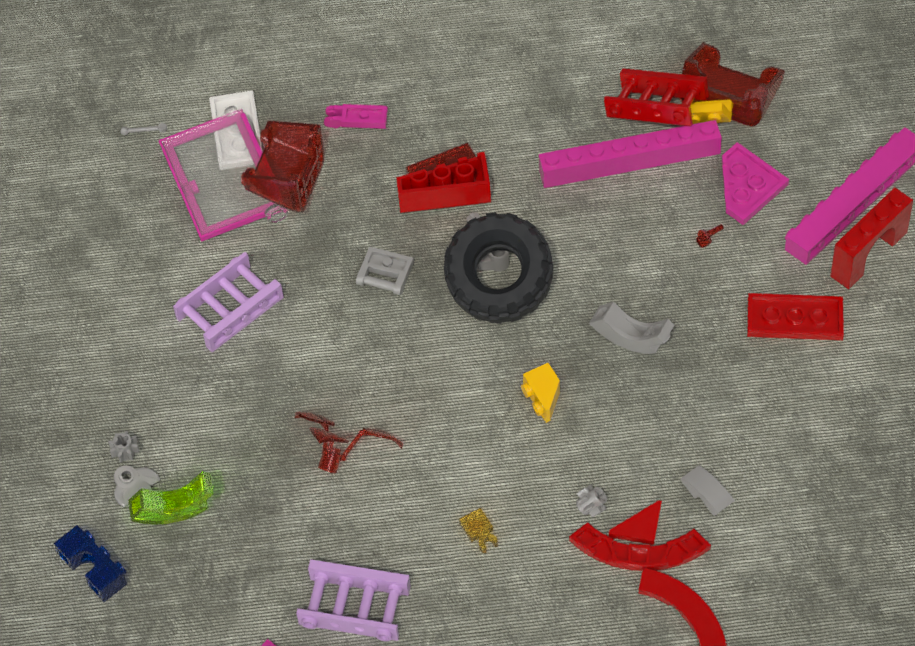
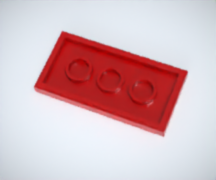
M748 293L747 337L843 341V296Z

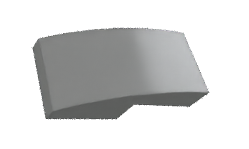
M700 465L680 479L694 499L698 496L701 498L713 516L735 501L724 486Z

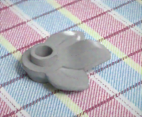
M128 465L121 466L114 473V482L117 485L114 497L123 508L127 507L132 500L142 504H151L153 497L151 486L158 483L160 478L153 470L146 467L134 469ZM129 474L131 478L125 480L122 478V475Z

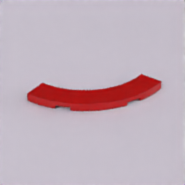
M588 522L569 536V541L574 546L599 562L635 571H642L643 568L664 570L677 567L702 556L711 549V544L695 529L679 538L666 542V544L657 546L631 543L627 545L616 542L613 538L595 529Z
M643 568L638 594L655 598L668 606L671 605L680 612L681 616L695 632L699 646H727L722 628L715 614L696 592L667 574Z

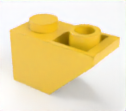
M546 363L523 374L521 389L526 398H531L535 413L538 416L541 415L547 423L551 420L560 394V380L550 364Z

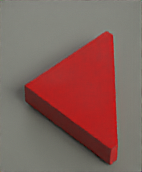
M656 501L609 530L608 536L614 539L654 545L662 501Z

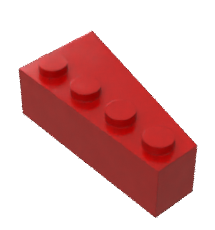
M485 151L477 153V157L459 158L458 162L447 166L445 163L436 165L434 170L426 171L423 169L396 177L400 213L491 203L490 180Z

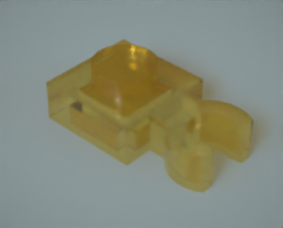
M481 508L459 518V524L470 541L479 540V549L482 553L485 554L487 552L484 545L486 542H491L495 548L498 547L497 537L491 533L493 526Z

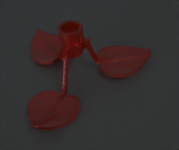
M296 411L295 419L301 417L319 423L324 428L310 427L309 430L319 444L323 443L322 456L318 468L330 473H337L340 461L345 462L346 456L362 436L389 439L394 441L401 449L403 447L402 442L391 434L382 430L363 427L344 453L340 454L342 449L333 446L334 442L349 443V440L329 432V425L335 426L333 421L321 415Z

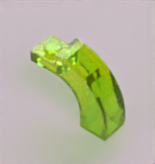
M202 471L187 485L173 491L160 492L141 488L128 500L131 521L142 524L162 525L184 521L199 515L208 509L207 500L213 495L211 474Z

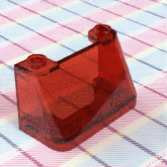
M702 42L684 61L682 74L707 77L709 91L707 100L694 99L693 102L731 100L733 102L731 120L747 126L757 125L763 119L780 87L785 70L772 66L766 67L762 71L760 79L719 65L721 60L720 51L716 47Z
M268 121L265 129H262L260 133V141L264 144L263 153L255 170L254 168H247L245 172H242L241 184L245 187V190L292 212L303 213L324 164L321 126L319 124Z

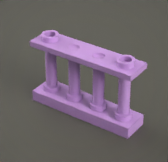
M246 252L242 253L239 257L233 258L227 266L186 297L180 298L173 306L176 319L179 322L188 316L205 332L203 334L205 345L211 352H214L283 298L281 284L276 279L269 284H265L249 270L250 263ZM242 275L259 292L251 298H247L231 282ZM224 288L241 305L230 312L213 296ZM206 302L223 319L216 325H211L195 309Z
M310 559L308 567L310 580L315 581L308 610L297 609L296 614L299 625L308 629H315L317 627L377 637L382 641H398V626L392 624L398 597L401 595L409 596L411 588L409 575ZM327 583L339 585L332 614L318 612L324 585ZM351 587L364 589L357 618L342 616L348 591ZM376 591L389 594L382 622L367 620L373 594Z

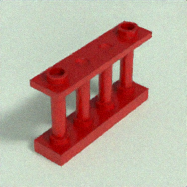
M622 68L620 71L622 91L618 97L605 96L604 104L606 117L692 126L690 106L694 99L707 100L709 96L707 77ZM631 92L641 93L639 99H630L628 96ZM651 95L663 96L660 102L649 101ZM673 97L684 98L681 104L670 103Z

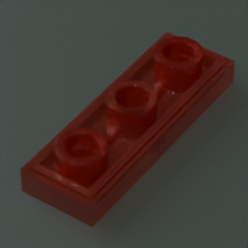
M467 142L406 166V172L409 174L423 169L430 171L434 170L436 165L445 163L447 166L457 163L459 158L467 157V159L476 156Z

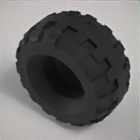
M486 213V216L475 217L469 220L462 229H458L453 235L444 256L445 281L455 302L472 317L490 323L514 322L520 320L521 317L528 313L531 314L539 307L542 300L546 298L553 279L552 254L544 236L528 220L525 221L517 215L510 213ZM498 250L509 251L515 254L521 263V274L512 285L503 289H491L480 282L477 275V267L484 256Z

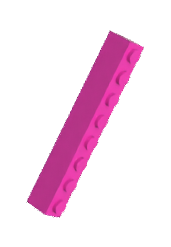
M716 120L692 124V126L676 127L538 154L539 173L543 187L548 188L720 154L722 137Z
M905 127L899 133H894L885 146H880L872 158L866 159L861 164L859 170L849 174L840 187H835L825 201H820L810 215L806 214L795 229L791 228L785 236V250L805 265L814 259L915 164V134Z

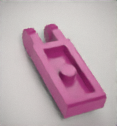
M355 104L329 105L326 107L325 113L328 117L324 119V124L328 128L386 129L388 107Z

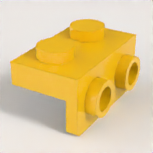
M731 100L692 102L690 106L693 124L716 120L717 123L731 122L733 107Z

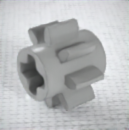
M128 431L119 434L115 433L113 441H108L111 457L117 456L121 463L127 460L132 461L134 454L139 453L137 437H130Z
M589 485L577 493L580 498L577 499L576 505L582 514H590L591 517H594L606 510L603 504L607 502V497L601 488H593L592 485Z

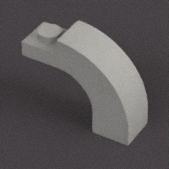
M615 302L600 305L589 322L599 334L612 343L642 354L656 353L659 346L668 341L670 332L674 327V324L669 319L654 323H644L635 320L627 315Z

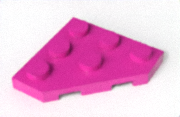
M738 142L722 155L725 210L729 216L742 225L748 222L789 185L787 177Z

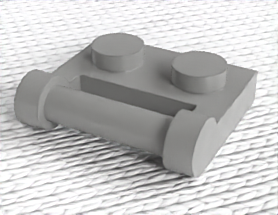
M369 247L358 272L356 285L364 286L366 284L393 291L394 294L401 296L414 264L413 257ZM372 272L396 278L397 280L395 283L368 276V273Z

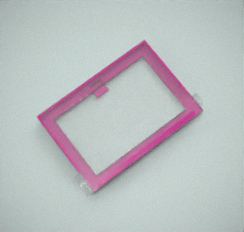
M235 106L227 107L224 110V116L158 140L201 242L264 217L270 223H277L285 219L289 213L245 113L242 109L237 110Z

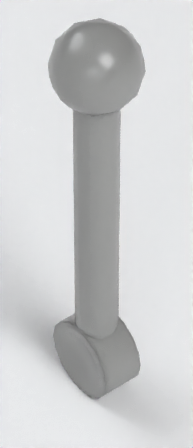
M160 123L158 126L122 127L120 132L122 135L157 130L164 133L167 131V125Z

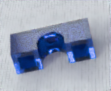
M76 525L54 542L58 556L72 570H75L84 563L94 564V567L84 576L88 587L103 602H106L127 585L124 575L126 574L125 568L118 561L114 563L110 559L111 555L104 546L98 547L95 544V538L88 530L83 531Z

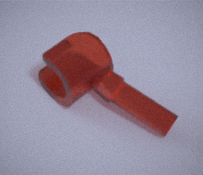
M720 224L708 231L705 229L699 230L698 237L696 238L698 245L701 248L707 247L712 242L710 237L723 230V225Z

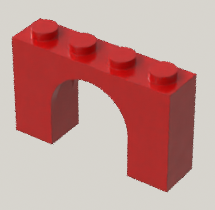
M894 187L835 244L830 277L849 290L864 275L867 256L879 238L893 247L907 234L913 199Z

